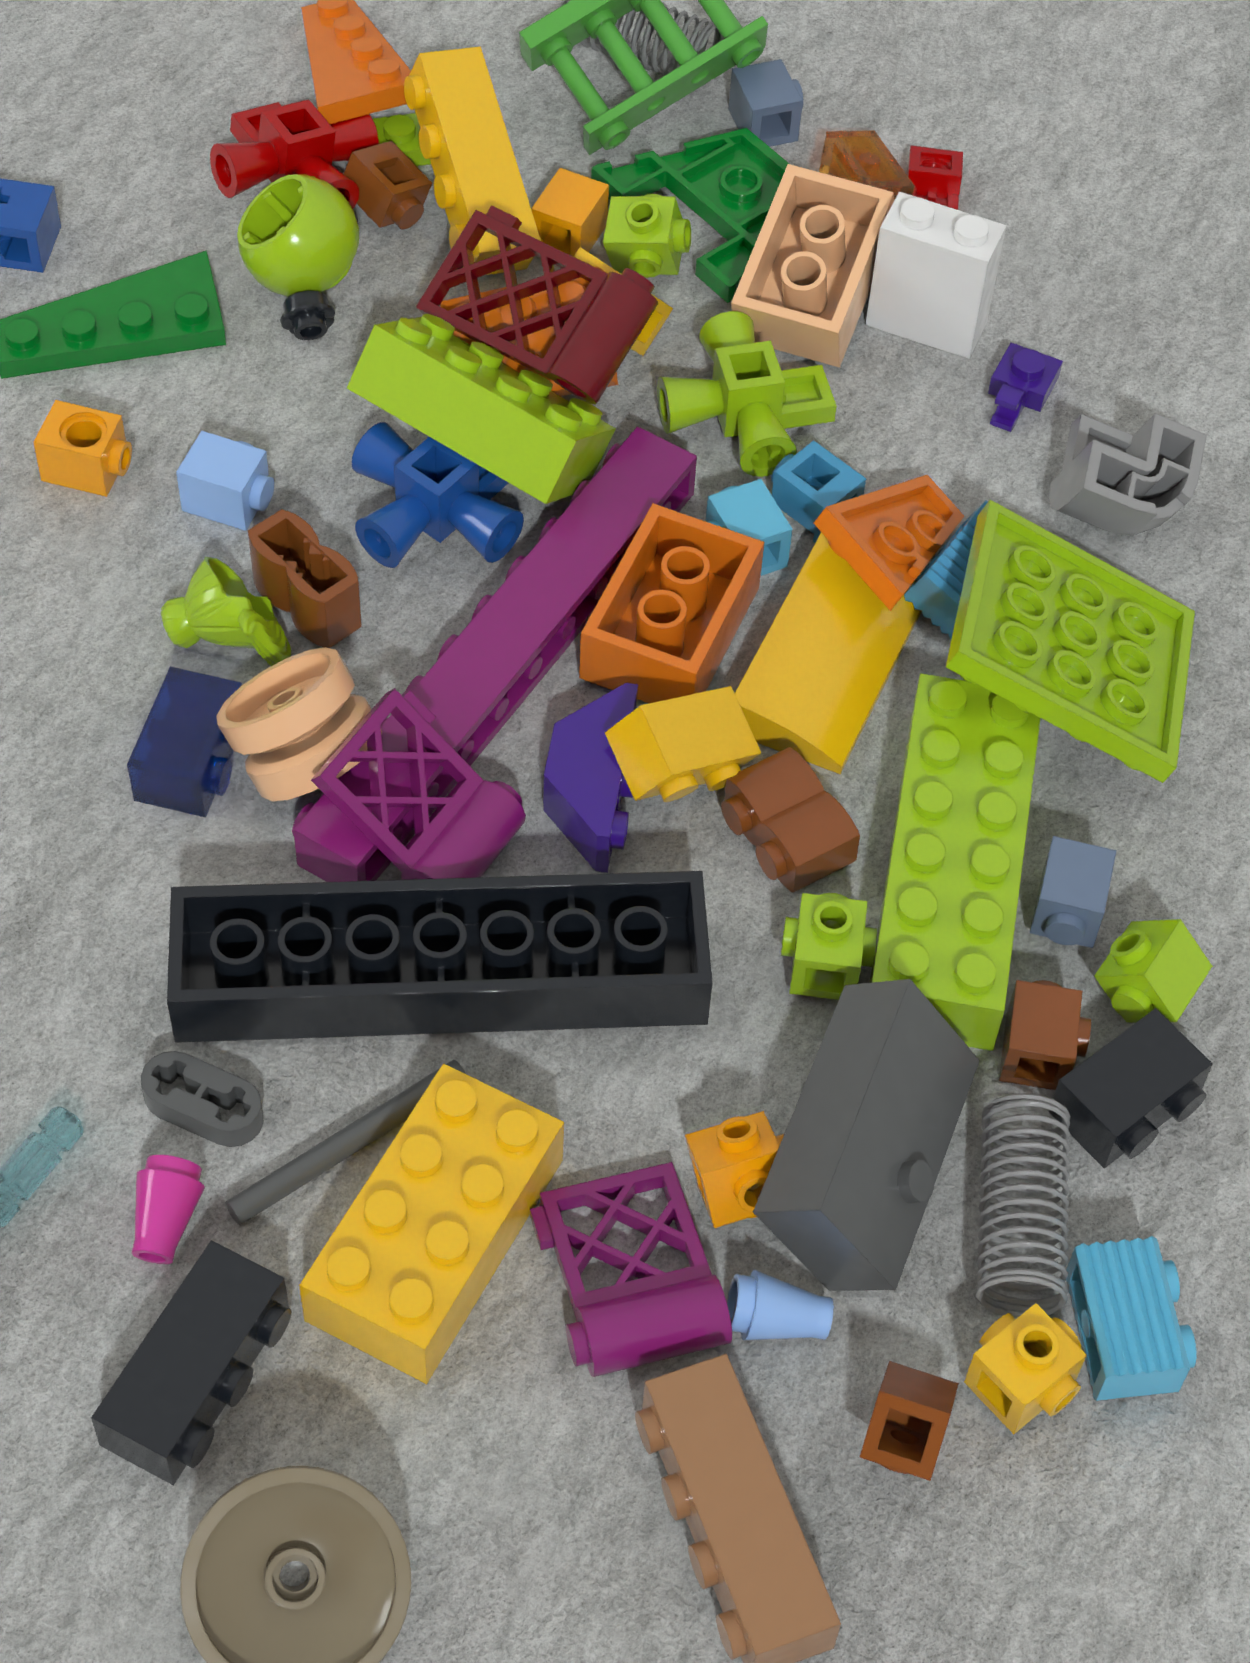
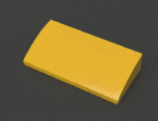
M822 532L734 694L757 743L777 751L791 747L806 762L841 774L922 610L915 609L913 603L906 601L903 595L890 611L849 563L831 549L828 539Z

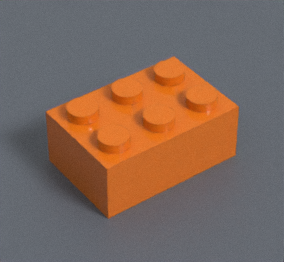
M652 503L581 632L579 678L610 690H614L624 683L638 684L637 699L646 703H654L707 691L759 589L765 542Z

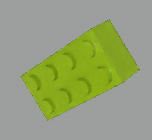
M423 314L422 317L410 319L402 317L398 321L374 325L348 383V390L544 504L573 495L577 487L584 480H592L616 430L615 427L601 420L603 413L597 407L577 398H571L570 401L562 398L551 391L553 384L545 377L529 370H521L520 373L502 363L504 356L499 351L480 342H472L471 345L453 335L455 328L450 323L437 316Z

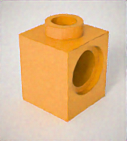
M55 400L33 441L41 481L105 497L108 496L117 476H124L126 474L132 457V445L126 441L122 415Z

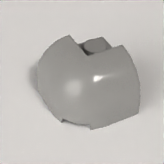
M1156 413L1134 435L1081 414L1071 424L1062 470L1050 484L1049 501L1051 509L1102 530L1134 536L1157 528L1191 500L1199 481L1207 435Z

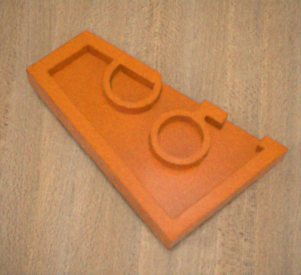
M924 475L826 506L814 524L828 539L831 549L849 563L891 611L961 522L964 515L928 475Z

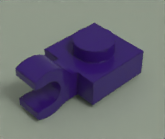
M1010 343L994 371L989 385L988 394L996 396L995 404L998 405L991 418L990 425L1011 432L1024 407L1041 412L1059 378L1063 361L1036 350Z

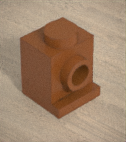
M392 141L352 152L344 175L354 181L359 187L360 193L357 205L379 228L395 223L400 229L404 230L413 226L421 218L424 212L423 205L432 182Z

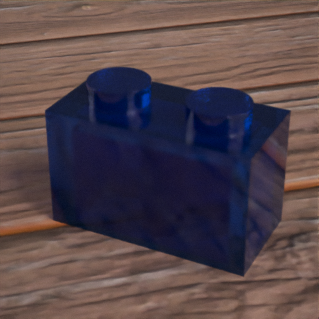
M170 666L127 763L134 801L206 818L215 795L223 796L226 792L232 771L230 758L233 754V749L218 727L216 715L224 702L242 686L241 682Z

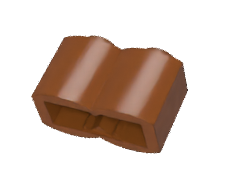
M281 509L248 530L253 580L261 596H267L276 608L290 612L295 627L306 639L318 646L330 648L362 627L359 581L354 567L337 551L320 545L315 531L304 519L292 512Z
M791 747L739 771L735 776L726 780L725 797L721 803V809L727 825L736 835L744 834L756 846L757 860L766 876L771 880L778 879L792 893L857 860L860 833L843 806L830 793L824 790L810 765Z

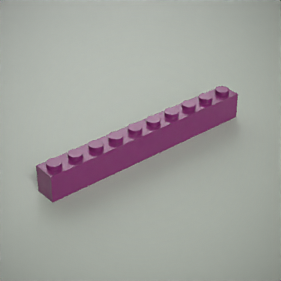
M638 426L622 445L619 443L614 444L608 451L602 468L591 481L584 480L577 487L570 506L559 519L556 517L551 518L544 526L538 543L526 557L523 555L519 556L512 563L505 582L493 596L488 594L480 600L474 610L471 622L460 635L453 634L445 641L436 663L425 676L418 675L410 682L406 691L411 690L436 716L430 725L469 766L473 764L583 630L652 503L680 512L694 495L697 455ZM391 714L389 718L386 717L381 723L383 751L408 752L406 729ZM368 762L358 763L338 778L355 796H371ZM384 762L386 796L412 797L409 763ZM424 763L427 797H445L457 781L440 764ZM325 794L315 804L311 802L305 805L295 819L292 834L295 842L297 865L326 882L376 881L391 863ZM387 807L389 831L405 846L415 834L413 808ZM428 808L429 816L436 808Z

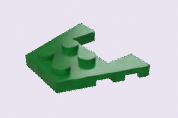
M743 128L686 142L683 144L682 152L660 157L654 151L635 155L633 164L613 169L610 161L597 164L591 168V179L609 185V200H611V196H644L666 187L728 240L696 259L695 275L725 302L729 303L734 297L789 163L749 129Z

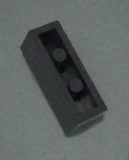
M211 1240L92 1415L91 1419L99 1445L173 1486L186 1466L196 1467L202 1461L212 1443L215 1433L212 1426L226 1404L230 1407L236 1406L246 1393L253 1377L254 1369L251 1367L265 1345L272 1348L278 1343L289 1324L292 1311L288 1304L285 1278Z

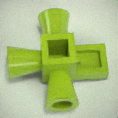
M739 311L717 314L710 318L700 330V343L714 362L712 380L659 376L657 380L658 408L665 433L669 434L717 416L724 438L739 437L740 465L745 473L752 476H770L785 456L789 454L796 455V446L785 429L835 422L837 405L823 366L815 365L781 370L771 340L755 343L753 320L747 314Z

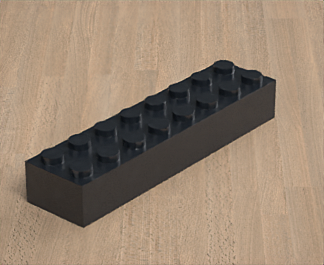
M703 871L171 887L167 1005L175 1043L708 1025L713 983Z

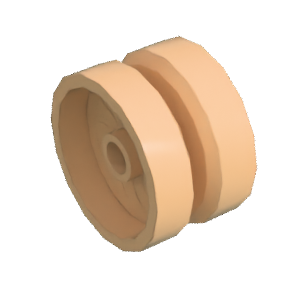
M327 647L307 650L278 662L260 672L237 689L224 702L216 715L217 725L233 751L248 755L245 761L246 772L261 797L272 802L290 800L319 789L311 779L372 710L365 697L351 694L355 686L353 676L337 650ZM367 741L358 751H367ZM348 762L336 777H341L360 762Z

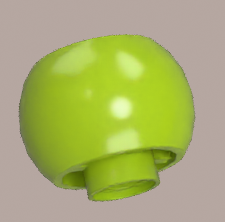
M306 174L287 175L269 184L247 207L238 226V248L245 267L259 284L271 292L286 297L302 291L323 292L337 285L349 272L359 246V226L352 206L340 191L327 181Z

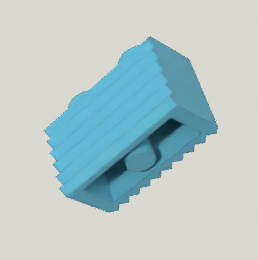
M1153 1236L1144 1240L1140 1238L1131 1241L1123 1239L1119 1242L1110 1240L1104 1244L1095 1242L1091 1245L1082 1243L1076 1246L1066 1269L1068 1272L1066 1281L1069 1284V1294L1072 1297V1307L1075 1310V1320L1078 1323L1081 1345L1087 1354L1085 1360L1087 1361V1371L1090 1374V1384L1093 1387V1398L1098 1401L1179 1392L1190 1368L1196 1365L1197 1351L1191 1327L1188 1324L1179 1325L1174 1302L1179 1300L1180 1283L1174 1262L1172 1260H1162L1158 1240Z

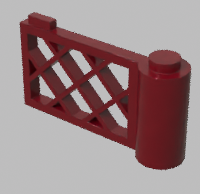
M492 205L486 214L475 210L419 300L416 308L422 314H431L447 321L455 328V331L476 342L496 349L509 359L551 379L578 398L596 405L658 305L657 299L651 294L655 286L644 276L631 269L625 268L621 275L615 272L606 273L518 230L522 222L517 217ZM485 231L498 238L500 254L475 263L473 250ZM510 243L513 244V245H515V246H517V247L511 249ZM535 256L541 258L544 275L518 284L514 264ZM554 265L560 267L561 269L555 271ZM503 269L507 289L481 298L478 278ZM580 277L590 282L580 300L561 306L558 285ZM465 282L467 283L470 303L449 311L439 306L450 288ZM547 290L551 311L524 320L521 299ZM510 304L513 325L492 333L487 331L484 313ZM473 317L474 324L467 321V319ZM554 325L556 339L544 358L542 359L530 353L527 335ZM516 339L517 346L510 343V341Z

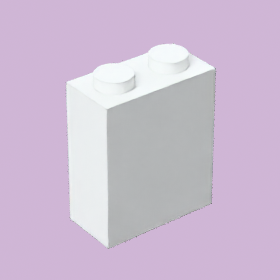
M899 191L880 227L865 325L970 359L987 324L1007 225Z

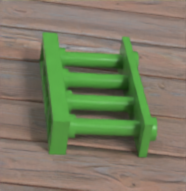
M571 0L519 32L520 52L531 71L536 70L545 63L548 66L554 65L591 120L583 126V145L587 153L591 155L602 147L605 150H610L620 145L630 135L631 129L735 65L738 68H743L753 63L763 53L766 46L768 23L764 17L761 16L745 27H742L724 0H698L724 38L698 55L661 0ZM634 9L645 14L680 65V67L655 82L615 26L617 19ZM589 36L592 39H599L636 93L611 109L605 104L571 54L573 46Z

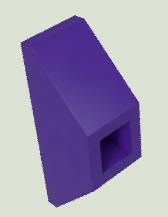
M624 683L554 723L544 771L543 811L591 867L598 872L608 873L612 848L624 850L629 812L619 810L622 797L633 798L605 732L637 708L638 684Z

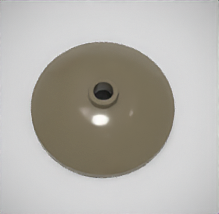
M286 1466L260 1472L246 1478L220 1496L207 1510L192 1533L184 1555L180 1577V1598L185 1624L195 1647L207 1663H379L390 1650L400 1633L406 1618L411 1593V1568L406 1544L398 1525L384 1504L371 1491L348 1476L312 1466ZM291 1561L302 1562L309 1569L306 1580L298 1586H288L280 1579L281 1569Z

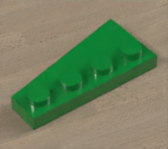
M207 250L0 319L1 379L226 345L225 329Z

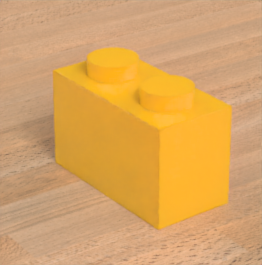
M731 686L640 705L605 732L635 801L661 795L663 802H671L692 793L699 787L698 785L706 784L709 791L719 790L725 787L728 778L735 776L741 771V767L761 754Z

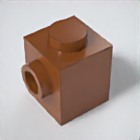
M1016 980L1006 1013L999 1081L1056 1090L1059 1079L1073 1070L1076 1056L1085 1058L1088 1050L1091 1018L1080 1017L1083 991L1063 988L1055 982L1045 980L1034 982Z
M889 1361L860 1458L878 1463L894 1472L911 1474L931 1481L959 1383Z

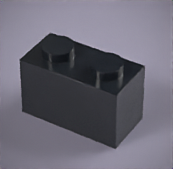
M1155 1008L1059 1079L1053 1099L1066 1107L1071 1116L1068 1128L1070 1135L1103 1168H1106L1123 1154L1132 1159L1142 1153L1157 1137L1159 1133L1157 1128L1171 1117L1177 1122H1181L1189 1117L1207 1096L1202 1088L1213 1063ZM1049 1110V1113L1062 1123L1061 1116Z

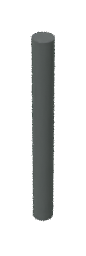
M456 1060L446 1064L465 1073L462 1066ZM439 1069L227 1200L225 1204L234 1221L238 1225L245 1223L404 1123Z

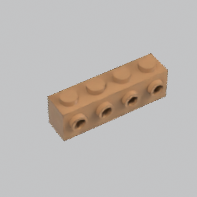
M727 1353L645 1381L642 1410L635 1412L638 1432L648 1454L659 1451L668 1476L661 1478L667 1506L675 1521L683 1518L687 1521L695 1541L694 1544L688 1546L691 1565L702 1589L712 1586L723 1611V1613L716 1615L717 1628L729 1658L733 1660L741 1657L743 1663H796L834 1649L841 1622Z

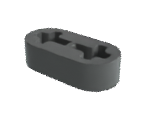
M178 1051L163 1052L156 1055L143 1068L141 1088L144 1101L149 1111L158 1118L226 1147L242 1146L252 1141L260 1133L264 1123L261 1096L256 1087L247 1080ZM177 1077L184 1078L186 1091L180 1088H173L168 1095L162 1094L161 1081L172 1084ZM236 1103L243 1104L244 1117L233 1114L227 1122L221 1121L219 1107L231 1110Z

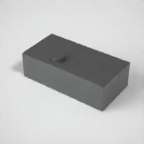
M911 979L844 986L753 1210V1213L829 1291L896 1290L980 1062Z

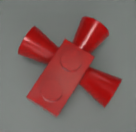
M309 99L284 106L277 102L233 113L231 115L230 132L239 143L214 144L210 152V164L214 180L221 193L227 198H232L267 179L272 183L287 175L306 174L327 181L338 189L352 206V209H354L359 199V187L354 181L333 167L332 162L349 161L352 152L378 145L379 139L375 123L370 114L329 124Z

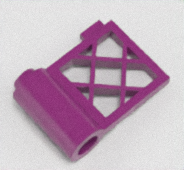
M394 688L384 694L311 781L402 872L401 880L481 877L525 823L526 814L522 807V799L511 786L504 782L483 780L430 725L436 716L412 691L408 690L401 695ZM390 713L406 729L408 752L383 751L381 723ZM367 741V751H358ZM348 762H368L371 796H355L336 777ZM384 762L409 763L412 797L386 796ZM424 763L440 764L457 781V784L446 797H427ZM387 807L413 808L415 835L406 846L389 831ZM428 808H436L429 817Z
M672 1162L540 1193L541 1206L530 1209V1218L540 1250L554 1247L576 1317V1322L566 1324L568 1346L575 1367L587 1364L591 1376L596 1377L732 1342V1326L726 1298L719 1279L715 1274L712 1275ZM663 1188L668 1202L658 1220H654L627 1207L634 1194ZM587 1206L604 1214L592 1234L588 1236L564 1225L560 1212ZM673 1220L676 1224L677 1230L669 1227ZM616 1221L647 1235L633 1257L602 1243ZM661 1241L686 1253L690 1267L663 1272L645 1262L658 1242ZM571 1247L580 1250L576 1258ZM592 1257L623 1271L615 1285L586 1292L580 1275Z

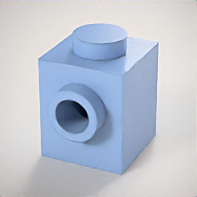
M205 431L200 432L176 471L182 511L244 531L247 530L258 510H266L274 491V479L269 477L266 450L256 448L244 441H234Z

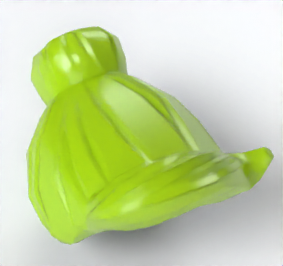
M205 557L193 574L185 597L169 599L161 608L163 627L170 640L178 647L188 648L204 639L222 646L255 648L258 654L270 666L291 657V646L274 615L271 600L267 596H254L249 593L243 580L234 570L217 558Z

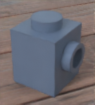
M782 59L748 65L743 68H732L728 110L738 130L743 128L749 129L769 147L798 141L803 109V92L799 81L791 79Z
M1053 836L1042 872L1030 933L1047 937L1061 945L1077 944L1093 948L1105 913L1117 850Z

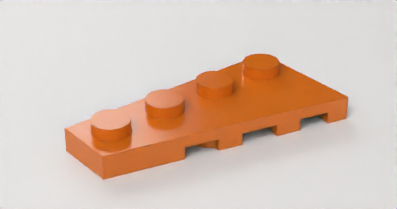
M318 0L316 4L301 7L317 108L329 124L407 104L404 95V81L409 76L411 70L354 0Z

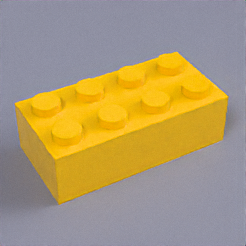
M443 1063L299 1284L304 1321L427 1384L528 1219L530 1209L536 1206L540 1199V1193L545 1191L562 1163L564 1122Z

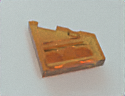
M875 130L826 132L818 172L894 192V200L899 191L913 196L914 184Z

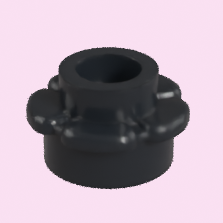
M298 292L289 296L283 303L284 314L280 319L281 326L289 330L291 334H294L300 340L318 339L324 336L328 328L334 323L335 310L332 306L328 305L327 296L322 292Z

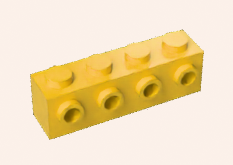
M481 46L419 53L409 76L405 78L404 95L409 109L415 110L420 125L419 145L422 155L425 159H430L433 168L436 202L441 209L445 208L450 224V248L452 249L475 210L486 214L491 205L517 217L522 222L518 230L541 241ZM485 231L473 250L475 263L500 254L498 238ZM510 243L511 249L517 247V246H515V245H513V244ZM534 257L514 264L515 271L527 269ZM500 269L487 275L504 273V270Z

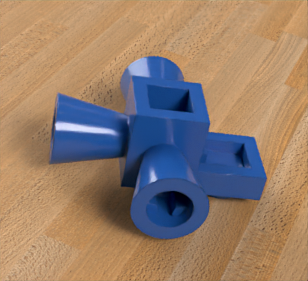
M386 422L375 424L359 440L352 456V469L358 474L395 488V501L357 520L355 524V531L361 545L378 563L389 568L397 567L422 532H425L441 543L457 529L489 563L503 558L514 546L522 531L524 523L523 514L520 511L490 500L509 484L507 481L431 437H428L413 450Z

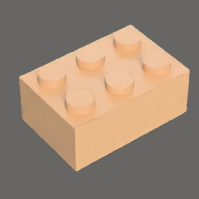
M791 164L787 165L731 302L732 311L743 312L753 320L755 343L771 340L773 348L840 368L871 289L879 231L894 202V192Z

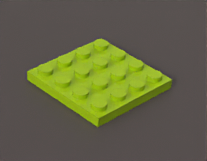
M989 500L977 516L946 668L959 674L964 680L980 685L1012 702L1020 710L1034 714L1059 727L1076 740L1087 742L1119 759L1129 768L1141 771L1163 783L1177 768L1195 611L1000 504Z

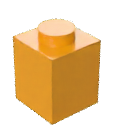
M559 168L531 208L541 241L573 257L580 247L590 252L606 228L609 185Z

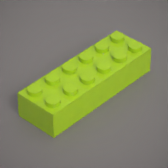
M920 673L908 732L870 983L911 979L968 1047L993 1051L1005 1011L1041 718L1020 710L1012 702L980 685L972 684L965 680Z

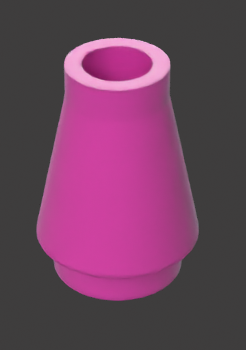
M151 1155L147 1158L145 1169L137 1171L135 1240L131 1252L134 1257L157 1264L173 1263L178 1243L205 1189V1186L199 1181L202 1168L199 1165L175 1156Z

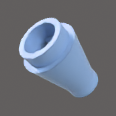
M753 1270L750 1276L735 1274L727 1298L732 1331L740 1332L742 1340L817 1338L826 1340L831 1329L834 1309L831 1297L816 1295L757 1270Z

